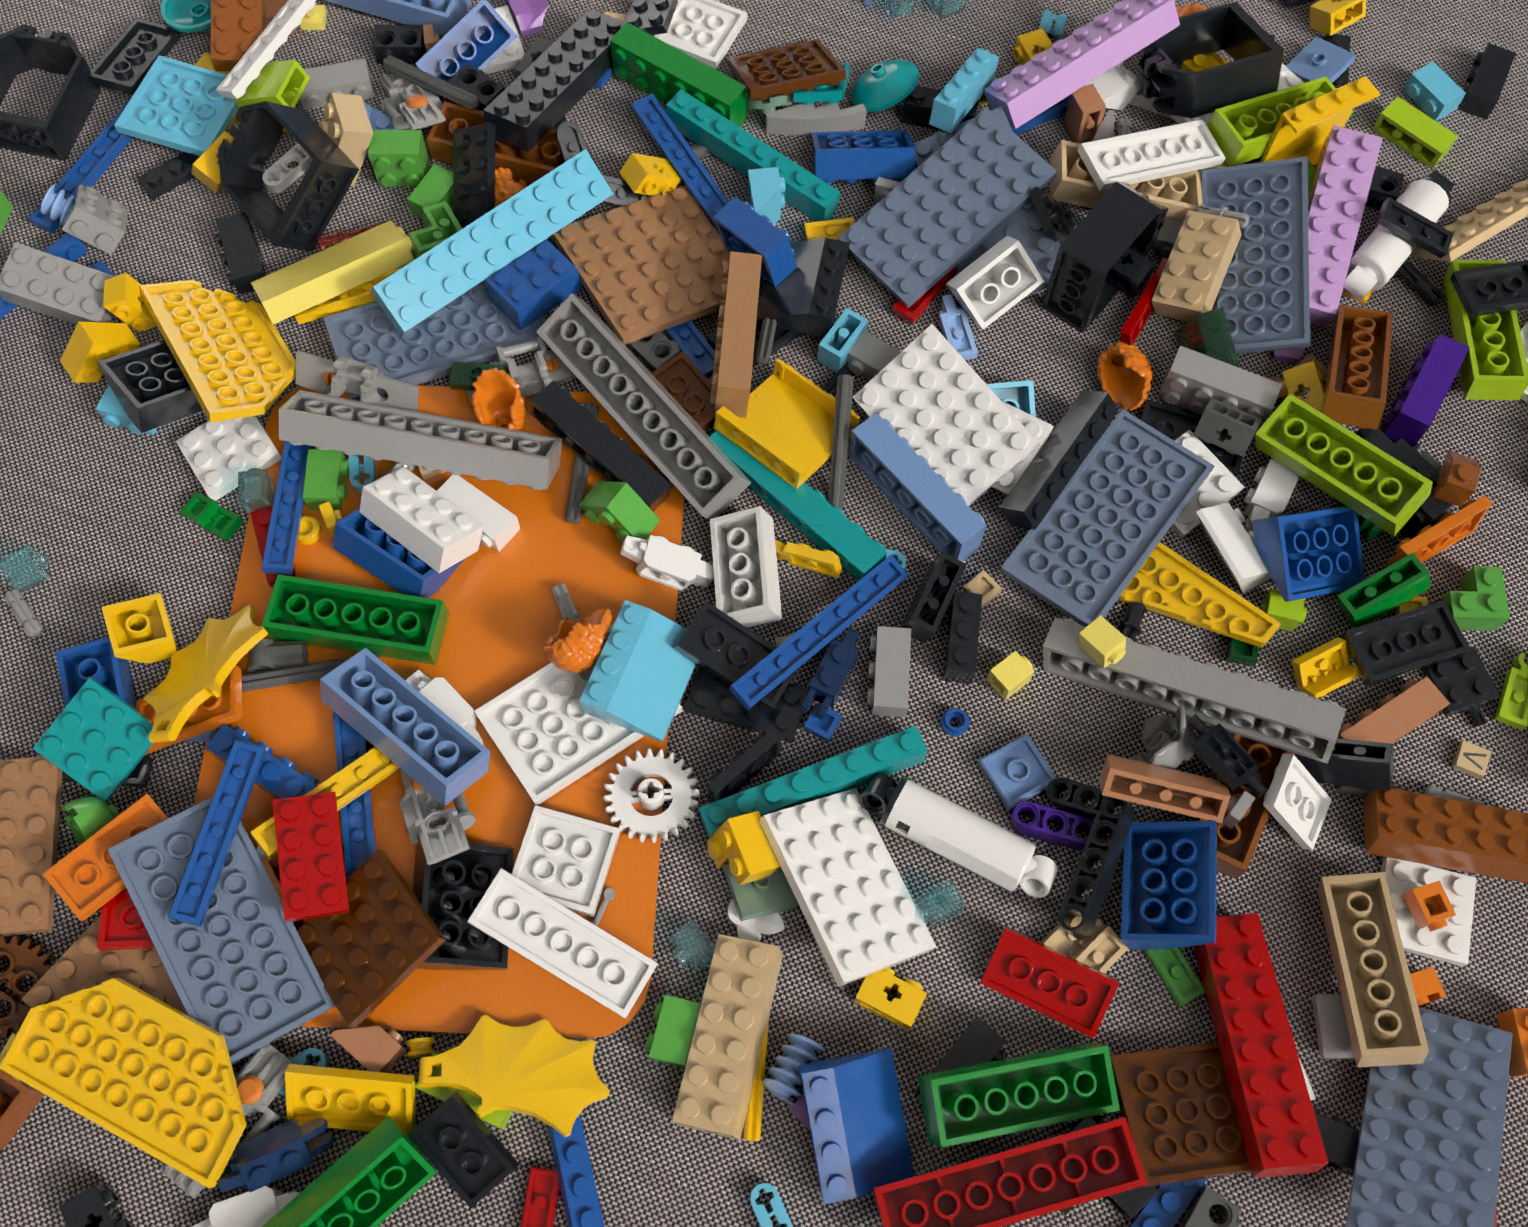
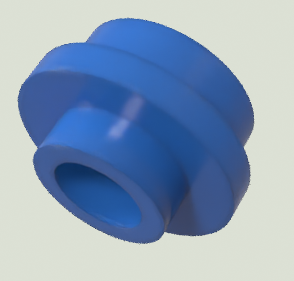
M952 708L942 715L941 727L950 736H961L969 728V717L961 709ZM955 719L960 723V726L953 727L950 721Z

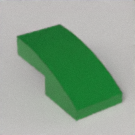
M195 492L179 511L182 516L226 542L230 540L244 522L239 515L220 507L215 500L198 492Z

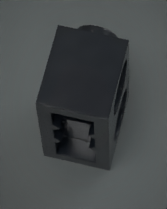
M375 25L373 50L377 63L384 64V58L387 59L391 55L408 64H415L426 53L423 25Z
M468 63L448 81V83L476 95L479 105L475 109L484 111L505 90L504 85L500 81L493 80L481 69H476Z
M1375 166L1365 206L1381 210L1383 202L1389 197L1397 200L1404 174Z

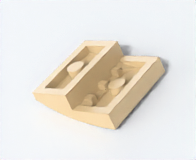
M1082 916L1075 917L1071 922V927L1079 925ZM1098 918L1092 933L1086 938H1074L1059 923L1040 942L1102 973H1105L1128 949L1109 925H1103Z

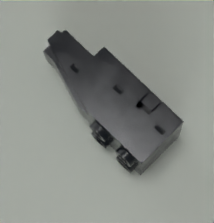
M1359 428L1356 435L1433 482L1430 496L1400 529V535L1413 539L1427 525L1433 527L1454 506V504L1433 497L1440 472L1403 438L1394 444L1379 429Z

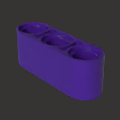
M1026 801L1019 803L1009 818L1011 829L1020 835L1077 851H1083L1087 840L1080 839L1076 835V829L1084 830L1089 836L1093 821L1086 817ZM1018 814H1027L1031 819V823L1021 822ZM1047 821L1056 822L1059 825L1060 831H1051L1047 827Z

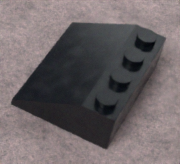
M830 238L789 242L795 252L794 258L797 268L776 287L764 279L757 309L756 324L762 325L765 318L775 319L777 322L776 328L824 338L834 323L850 243Z
M165 340L98 362L100 370L126 415L141 433L203 411Z
M422 843L416 846L412 892L446 939L417 969H507L508 946L467 921L500 869L502 868L512 874L513 849L469 844L470 849L435 864L428 865Z

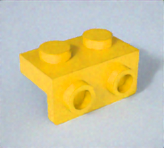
M1339 637L1292 660L1297 689L1314 699L1325 696L1332 690L1348 684L1360 676L1359 670L1349 664L1346 641Z

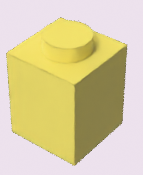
M1100 615L1079 633V647L1105 669L1109 664L1119 662L1125 655L1126 637Z
M1015 651L992 668L986 680L1005 701L1029 683L1035 671L1031 662L1025 656H1020Z

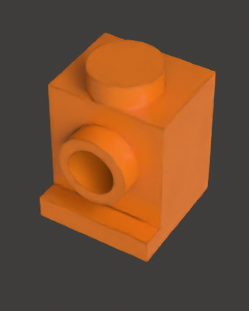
M1440 880L1414 888L1401 896L1403 902L1406 901L1419 929L1428 926L1430 932L1448 926L1446 920L1456 916Z
M1434 967L1410 974L1418 1006L1447 996Z

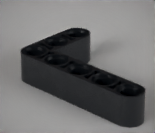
M1058 777L1051 780L1047 785L1046 793L1048 798L1059 810L1094 821L1059 913L1061 926L1074 938L1083 939L1088 937L1094 929L1132 826L1135 813L1128 801L1104 796L1101 793V788ZM1068 791L1064 798L1058 799L1060 793ZM1095 798V802L1091 806L1085 807L1089 799ZM1123 806V810L1119 814L1112 815L1116 807ZM1113 833L1111 840L1105 843L1102 842L1106 834ZM1103 861L1102 866L1098 870H1092L1095 862ZM1092 888V893L1089 897L1081 898L1084 890ZM1082 916L1080 924L1071 927L1072 920L1075 917Z

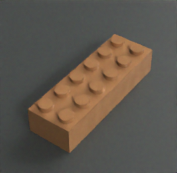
M731 251L729 262H724L710 404H715L714 415L722 406L738 417L746 418L762 255Z

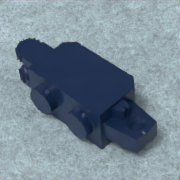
M849 628L842 642L833 639L809 684L808 694L802 704L801 711L807 713L813 701H818L822 703V706H820L816 718L823 721L829 708L835 706L857 661L859 649L854 647L858 641L859 632Z
M318 1117L300 1125L298 1120L291 1119L241 1142L235 1149L236 1157L229 1161L230 1164L226 1165L217 1181L221 1192L238 1186H247L251 1193L312 1164V1157L331 1148L335 1141L333 1134L331 1135L329 1132L324 1133L328 1125L326 1119Z

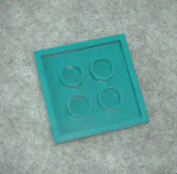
M89 678L32 749L106 802L110 800L154 744L149 740L153 722L96 679Z

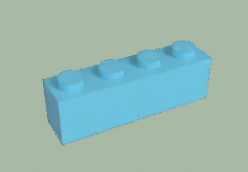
M977 48L934 99L929 124L952 133L984 94V89L989 87L994 81L999 56L991 54L987 50Z

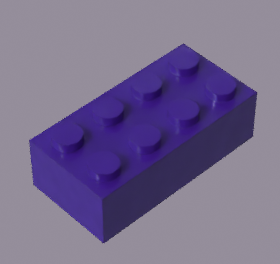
M1439 334L1434 342H1427L1421 354L1416 357L1410 368L1412 369L1411 375L1408 374L1402 383L1401 394L1399 393L1393 401L1391 413L1387 414L1381 425L1384 428L1383 433L1394 444L1403 438L1411 447H1414L1430 428L1470 347L1442 334Z

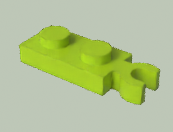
M1523 652L1514 659V667L1507 671L1494 720L1520 730L1528 726V665L1524 662L1525 653Z

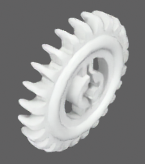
M648 748L646 758H643L637 750L636 761L631 760L626 755V767L616 763L619 775L609 773V778L614 784H605L604 788L612 794L604 795L603 800L612 804L605 808V812L609 814L616 813L610 818V822L612 824L621 822L618 827L620 832L629 829V839L639 834L641 843L645 841L647 836H650L652 843H656L657 836L661 835L663 840L667 841L669 831L677 836L679 835L678 825L683 828L688 827V823L684 819L685 817H695L694 812L689 808L699 806L698 801L691 799L700 794L699 789H691L697 784L698 780L697 778L688 779L692 774L691 767L682 771L685 764L684 759H680L679 762L674 764L675 755L673 752L667 759H664L663 749H660L657 756L653 757L651 749ZM650 776L662 778L672 788L664 789L659 780L648 778L639 784L637 791H631L637 782ZM649 790L655 791L654 798H648ZM665 801H672L666 811L655 816L643 815L637 812L631 805L633 803H640L646 810L654 811L662 807Z

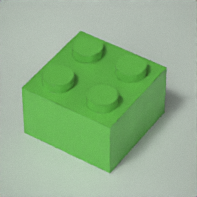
M373 130L368 156L378 185L386 187H417L430 170V159L421 130Z

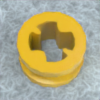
M424 1037L407 1040L406 1046L410 1047L407 1058L430 1057L435 1052L432 1049L435 1038Z

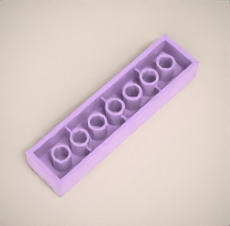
M1125 0L1118 2L1114 5V8L1105 14L1096 16L1086 26L1075 29L1073 34L1067 38L1056 41L1051 48L1034 55L1032 60L1024 65L1015 67L1005 77L994 80L989 87L984 89L990 110L1002 106L1010 126L1017 129L1178 27L1180 22L1174 0Z
M1336 125L1332 126L1324 140L1308 200L1310 323L1325 328L1328 327L1337 314L1383 140L1382 137Z

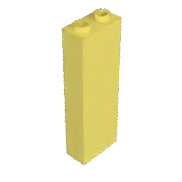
M392 220L255 280L251 284L271 322L276 324L414 261L415 259L411 252L413 251V246L409 236L405 235L402 227L397 228Z

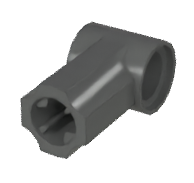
M262 639L249 650L248 671L256 673L275 670V668L306 665L308 662L307 644L305 641L274 642L270 639Z

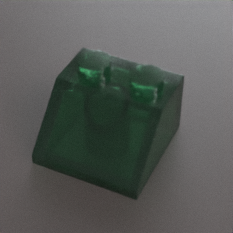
M1224 307L1198 314L1175 331L1178 347H1186L1233 366L1240 365Z

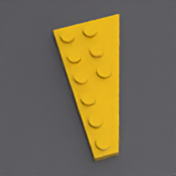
M1161 542L1118 599L1128 604L1130 602H1139L1145 606L1146 610L1261 648L1264 647L1281 625L1280 622Z

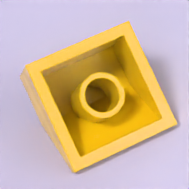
M161 593L101 607L116 658L150 664L170 659L172 654L177 652Z

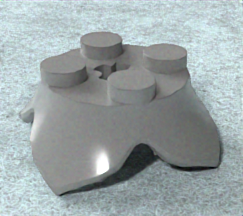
M1178 706L1176 718L1166 715L1146 718L1142 732V743L1146 753L1138 751V754L1129 759L1176 770L1183 760H1189L1195 754V750L1190 746L1194 742V733L1187 723L1184 706Z

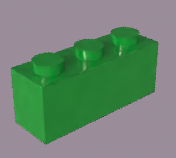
M1411 553L1338 595L1339 610L1353 628L1366 625L1430 589V573L1414 553Z

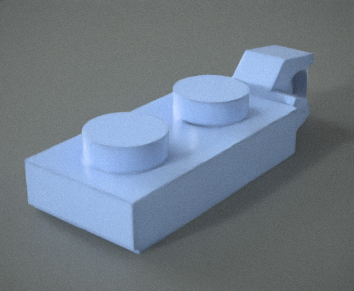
M952 294L942 296V311H939L938 315L945 339L964 360L977 358L978 351L965 309L961 307L956 308Z

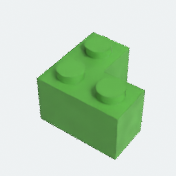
M446 201L422 208L424 228L409 233L413 246V251L411 252L414 259H417L462 229Z
M598 481L579 504L585 511V517L590 522L611 526L617 532L616 537L622 542L627 535L646 539L660 521L656 514L626 482Z
M1473 566L1460 579L1461 591H1449L1440 600H1445L1460 630L1496 631L1510 619L1502 567Z

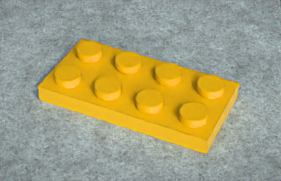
M289 1064L285 1070L287 1121L291 1119L298 1120L300 1125L315 1118L323 1117L328 1123V1128L372 1131L386 1117L390 1116L407 1134L416 1128L414 1075Z

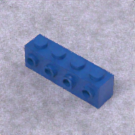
M223 724L205 746L210 753L225 764L235 740L265 748L266 753L255 784L277 799L304 796L316 788L320 782L306 771L302 775L295 771L296 765L284 756H281L279 760L272 756L273 750L263 742L258 741L257 744H254L248 740L251 736L238 726L232 729Z

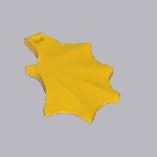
M250 604L246 605L237 614L224 620L207 619L203 631L196 641L172 654L171 666L166 678L155 689L144 696V700L157 713L153 728L149 734L151 743L175 741L184 723L194 710L210 696L218 698L221 695L223 682L239 660L267 636L268 632L263 626H256L253 623L256 611Z
M483 1015L471 1034L459 1046L433 1057L420 1058L419 1087L461 1089L477 1097L482 1102V1105L476 1111V1115L479 1118L496 1110L514 1111L539 1119L554 1128L563 1137L571 1135L573 1124L585 1107L593 1102L606 1099L610 1093L608 1087L598 1078L593 1064L596 1042L594 1040L575 1041L566 1039L556 1032L546 1019L528 1026L510 1027L498 1023L488 1015ZM442 1067L441 1076L432 1077V1068Z

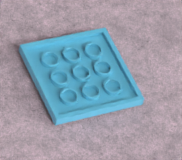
M159 55L114 126L118 133L201 156L226 131L239 108L232 101L233 99L222 97L216 90L227 77L226 74Z

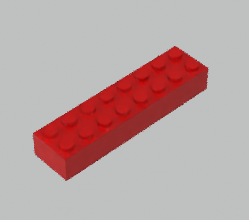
M1258 913L1216 917V943L1194 945L1193 947L1252 1177L1255 1179L1315 1173L1328 1164V1159Z
M1126 1117L873 1188L872 1191L882 1227H1002L1145 1186L1148 1183Z

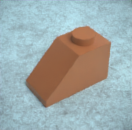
M380 1026L334 1030L330 1035L366 1069L372 1072L388 1073L408 1051L401 1044L405 1038L392 1027L388 1031Z

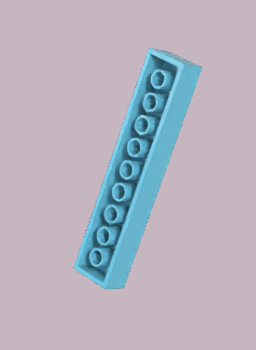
M585 149L373 286L369 291L400 335L612 196L613 192Z

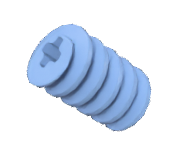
M53 184L42 200L40 211L43 215L51 212L50 218L54 221L60 218V225H63L74 207L75 196L71 195L65 199V190L62 189L56 194L54 192L55 184Z
M790 1033L787 1038L793 1046H782L781 1050L787 1057H776L775 1061L780 1068L771 1067L769 1073L774 1079L765 1078L763 1084L775 1097L791 1106H795L789 1097L790 1095L801 1096L800 1091L795 1087L796 1084H801L798 1065L808 1064L809 1061H820L814 1052L815 1050L825 1052L826 1049L804 1035Z

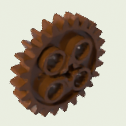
M0 936V959L8 956L11 961L9 969L4 973H0V980L7 981L8 988L24 997L27 992L21 986L23 979L28 975H32L36 984L53 966H47L46 964L53 956L51 954L40 956L44 947L37 945L31 949L33 944L31 939H26L20 945V937L13 936L9 944L6 936ZM0 985V1005L6 1000H9L12 1004V1011L7 1017L3 1018L0 1015V1030L3 1038H10L12 1028L17 1034L31 1007L28 1004L23 1005L13 994L1 992L3 987Z

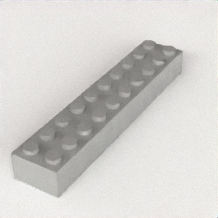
M571 294L536 331L703 517L708 519L718 517L752 483L586 302Z
M299 390L279 408V440L289 441L292 445L305 444L315 446L319 450L332 449L342 451L346 455H364L372 460L385 459L395 461L399 465H418L426 470L439 469L448 471L453 475L466 474L475 476L479 480L493 479L501 481L506 485L520 484L528 486L533 490H547L560 468L561 438Z
M1054 618L1043 645L1045 672L1176 714L1179 705H1183L1186 718L1190 719L1193 715L1197 714L1207 725L1214 727L1220 723L1228 732L1328 764L1346 712V708L1340 707L1337 703L1329 700L1320 701L1309 697L1301 691H1288L1279 688L1272 682L1253 680L1243 673H1231L1211 663L1202 664L1191 660L1183 654L1174 655L1167 653L1157 646H1145L1134 642L1126 637V653L1123 658L1116 664L1111 663L1103 669L1079 647V633L1086 627L1078 625L1077 622L1071 619L1062 620Z

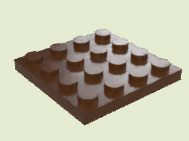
M819 39L728 58L729 68L738 81L746 86L747 94L750 98L756 101L766 100L769 96L777 94L781 96L789 95L792 91L800 89L805 91L812 90L818 85H835L841 80H846L845 69Z
M377 850L346 880L349 913L306 919L296 928L324 983V989L347 1025L354 1028L446 940L386 853L381 850Z
M1218 1042L1110 1056L1123 1118L1126 1117L1148 1185L1141 1186L1142 1188L1251 1172Z

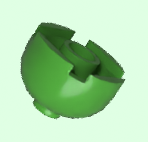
M93 796L80 797L61 806V811L69 812V815L65 816L64 819L79 845L119 815L112 803L106 805L101 799Z

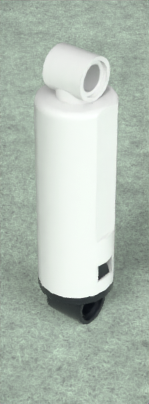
M1435 169L1428 177L1423 176L1414 179L1396 201L1436 223L1451 204L1450 191L1455 184ZM1378 224L1351 257L1348 275L1346 276L1343 288L1359 300L1363 299L1370 290H1380L1391 279L1417 245Z
M875 773L871 776L859 797L861 806L868 812L873 814L884 813L880 820L882 826L1007 891H1015L1020 883L1022 890L1032 897L1042 898L1048 895L1058 868L1055 862L1046 856H1033L1036 849L1034 843L905 777L901 779L897 786L890 776L883 773Z

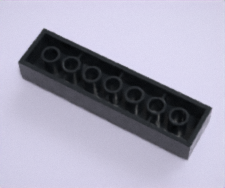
M588 9L484 109L485 123L495 124V139L529 152L598 80L613 67L610 40L625 25V22L596 10Z

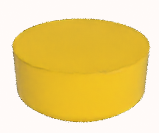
M302 516L298 542L305 545L312 544L320 538L322 533L321 526L314 517Z

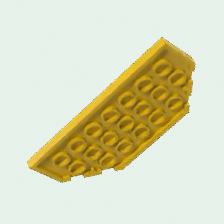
M194 280L139 285L146 307L210 423L265 414L296 376V360L261 303L252 300L249 303L237 300L235 294L217 288L214 291L202 288V283Z
M113 978L102 982L100 985L61 997L59 1000L31 1008L0 1064L1 1070L207 1188L216 1186L247 1126L225 1036L121 978Z

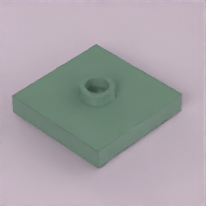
M729 862L724 863L723 871L740 921L797 909L799 904L781 867L770 877L738 885L736 877L730 872Z

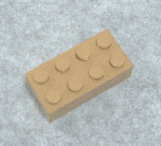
M1188 210L1152 298L1156 315L1206 325L1241 237L1238 219Z

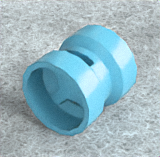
M1045 9L1039 29L1043 28L1046 34H1052L1054 38L1062 37L1068 15L1062 13L1055 15L1052 11ZM1054 19H1056L1054 28H1053V30H1052V26H1053V23H1054Z

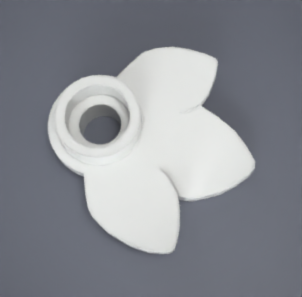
M732 900L728 905V918L737 926V934L741 939L760 942L761 934H776L785 928L779 913L740 921L734 901Z

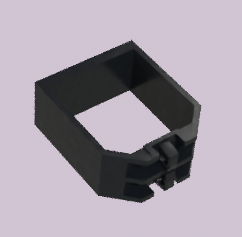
M1236 1L1179 17L1180 25L1141 49L1144 54L1138 63V69L1142 72L1137 81L1141 87L1139 91L1145 98L1158 97L1160 99L1153 101L1152 104L1157 112L1191 119L1212 113L1222 107L1277 91L1284 49ZM1220 50H1225L1234 60L1233 62L1198 72L1178 69L1173 65L1192 59L1196 55H1206Z
M29 25L19 26L0 35V105L16 75L32 68L67 75V78L45 120L0 111V148L66 161L101 92V88L99 85L89 83L87 74L91 70L69 33L58 31L56 34L55 31L46 29L41 37L35 36L37 32L36 27Z
M268 101L242 106L235 116L241 125L233 123L229 130L234 137L232 143L227 139H223L218 148L221 186L274 246L313 251L360 169L305 110ZM285 128L310 155L313 161L286 210L283 212L263 189L262 168L266 160L270 159Z
M1117 181L1060 245L1043 299L1042 308L1082 334L1119 292L1118 289L1105 282L1109 270L1128 248L1146 257L1158 237L1159 232L1157 228L1166 217L1169 209L1150 200L1148 195L1141 194L1129 187L1130 184L1127 182Z

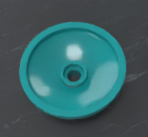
M162 0L160 7L161 15L170 28L185 33H196L211 28V0Z
M904 59L886 60L871 66L857 79L851 91L853 105L864 104L866 112H876L901 102L915 89L919 82L920 73L917 66L913 62Z

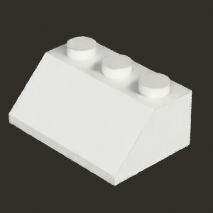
M1124 61L1085 85L1093 84L1106 105L1105 108L1123 110L1141 89L1140 85L1136 82V75L1124 67Z
M1006 236L947 282L946 285L962 308L983 330L1040 286L1044 280L1019 240Z
M1228 502L1196 511L1203 529L1242 593L1272 578L1256 549L1253 531L1247 532L1242 525L1246 520L1239 508L1233 510Z

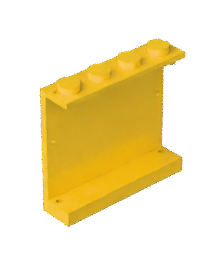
M1364 76L1283 112L1259 163L1307 156V160L1317 168L1324 140L1332 126L1344 127L1353 108L1379 97V91Z
M777 358L773 374L749 395L746 418L738 417L722 406L716 412L714 429L792 487L798 489L832 455L836 399L815 385L812 380L798 373L792 366ZM852 409L849 440L851 439L852 430L858 426L860 416Z

